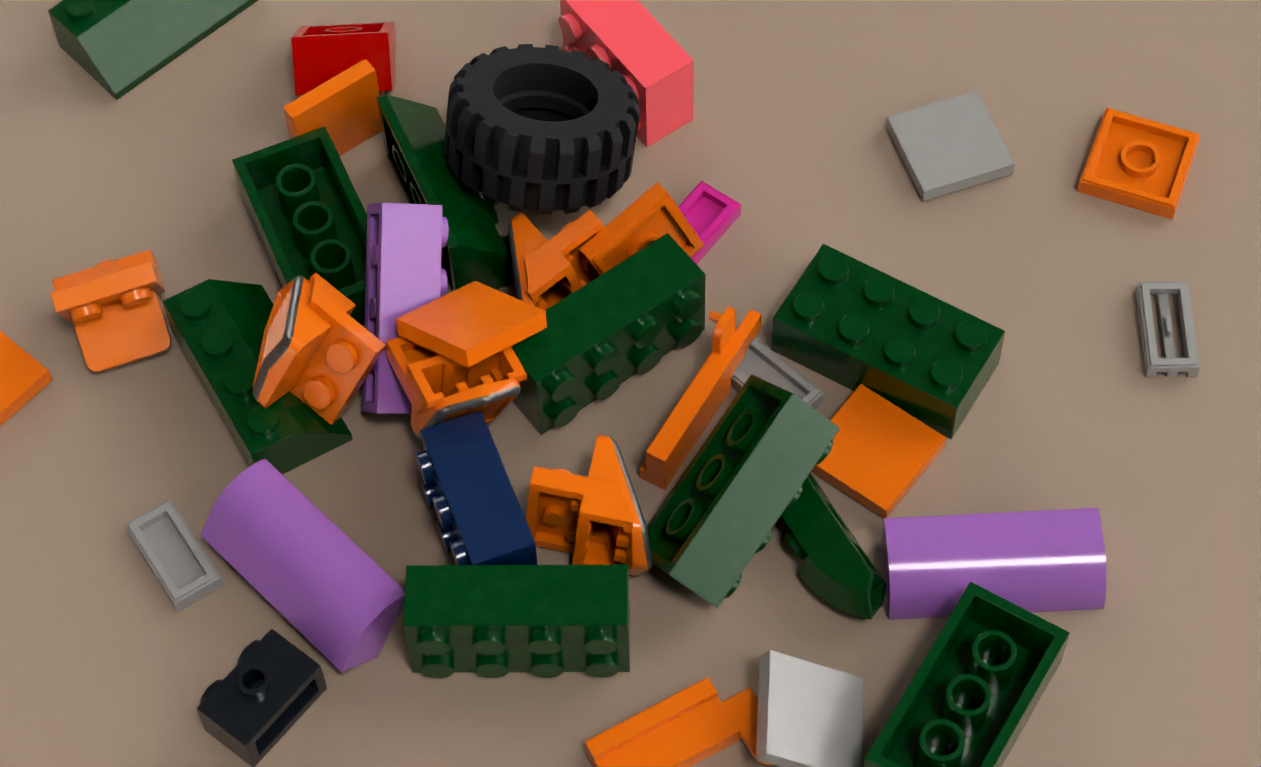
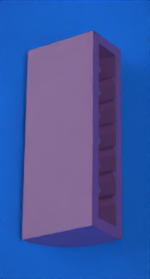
M266 459L249 466L235 477L219 495L209 513L201 536L341 673L377 658L404 604L405 590Z
M1099 508L884 518L881 553L884 580L887 584L886 599L889 620L949 617L970 582L1029 612L1104 609L1107 580L1106 555Z

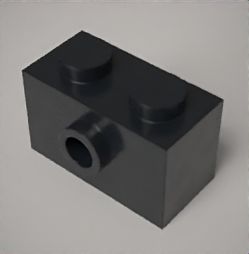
M271 629L260 641L255 640L243 650L238 659V665L223 680H216L206 689L201 697L200 705L196 709L205 731L251 767H255L327 689L321 665L275 630Z

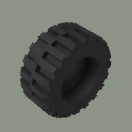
M519 44L514 49H508L507 46L495 48L490 55L482 53L474 57L469 64L466 63L454 76V81L450 84L444 154L448 159V165L458 179H461L464 186L473 193L481 192L484 200L495 205L501 202L507 204L511 210L523 212L524 209L537 210V214L551 215L556 210H563L565 214L578 212L582 206L586 205L592 208L601 204L606 198H611L629 179L640 114L638 99L631 85L627 83L622 74L617 70L612 72L609 65L598 58L595 60L587 58L586 53L574 49L571 52L559 50V46L546 45L545 48L533 47L532 44Z

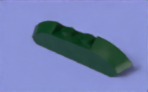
M810 472L803 482V489L798 500L781 514L790 528L784 534L786 540L802 560L806 558L799 575L812 591L833 607L848 614L871 620L883 605L887 584Z

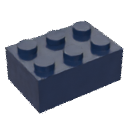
M479 410L420 430L424 451L415 453L422 475V479H420L421 487L429 508H435L439 519L437 527L443 546L447 553L452 551L456 565H538L535 541L482 411Z

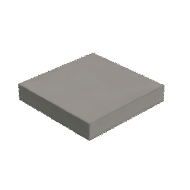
M977 90L887 117L886 128L922 201L1014 173L1015 163Z
M769 650L761 655L759 664L756 760L780 767H862L863 678L773 650Z

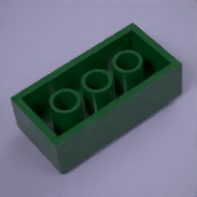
M326 126L232 159L241 196L281 287L283 288L297 276H303L309 281L311 276L317 273L356 304L350 316L361 325H365L367 214Z
M667 233L546 309L547 328L511 346L527 374V379L519 383L521 386L520 393L512 400L513 403L540 435H543L553 427H562L570 423L581 409L593 401L604 400L617 391L621 383L638 372L642 374L650 371L660 362L663 356L678 346L686 347L692 344L701 335L702 331L705 330L706 274Z
M822 244L773 317L771 350L853 391L860 384H863L952 440L999 364L1005 331L834 248Z
M406 565L403 628L413 673H422L432 678H445L453 673H477L487 678H499L507 675L508 672H531L533 675L543 678L557 677L563 672H586L590 676L603 678L614 676L618 672H630L628 565Z
M970 582L864 760V767H1002L1060 665L1070 632Z

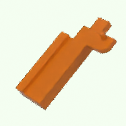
M727 306L723 314L714 310L710 312L708 319L717 323L712 335V352L646 450V460L639 469L641 479L666 491L730 393L731 377L746 356V350L761 329L762 314L750 309L735 332V309Z
M706 677L585 741L586 756L593 767H691L743 739L756 759L758 696L749 687L721 702L717 696L718 692L709 678ZM756 760V761H758L759 763L764 764V765H773V764H769V763H766V762H762V761Z

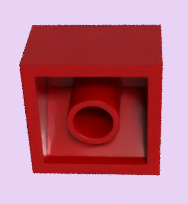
M394 22L300 26L291 37L295 95L306 94L365 59L376 70L380 96L385 95L384 91L393 90L395 85Z

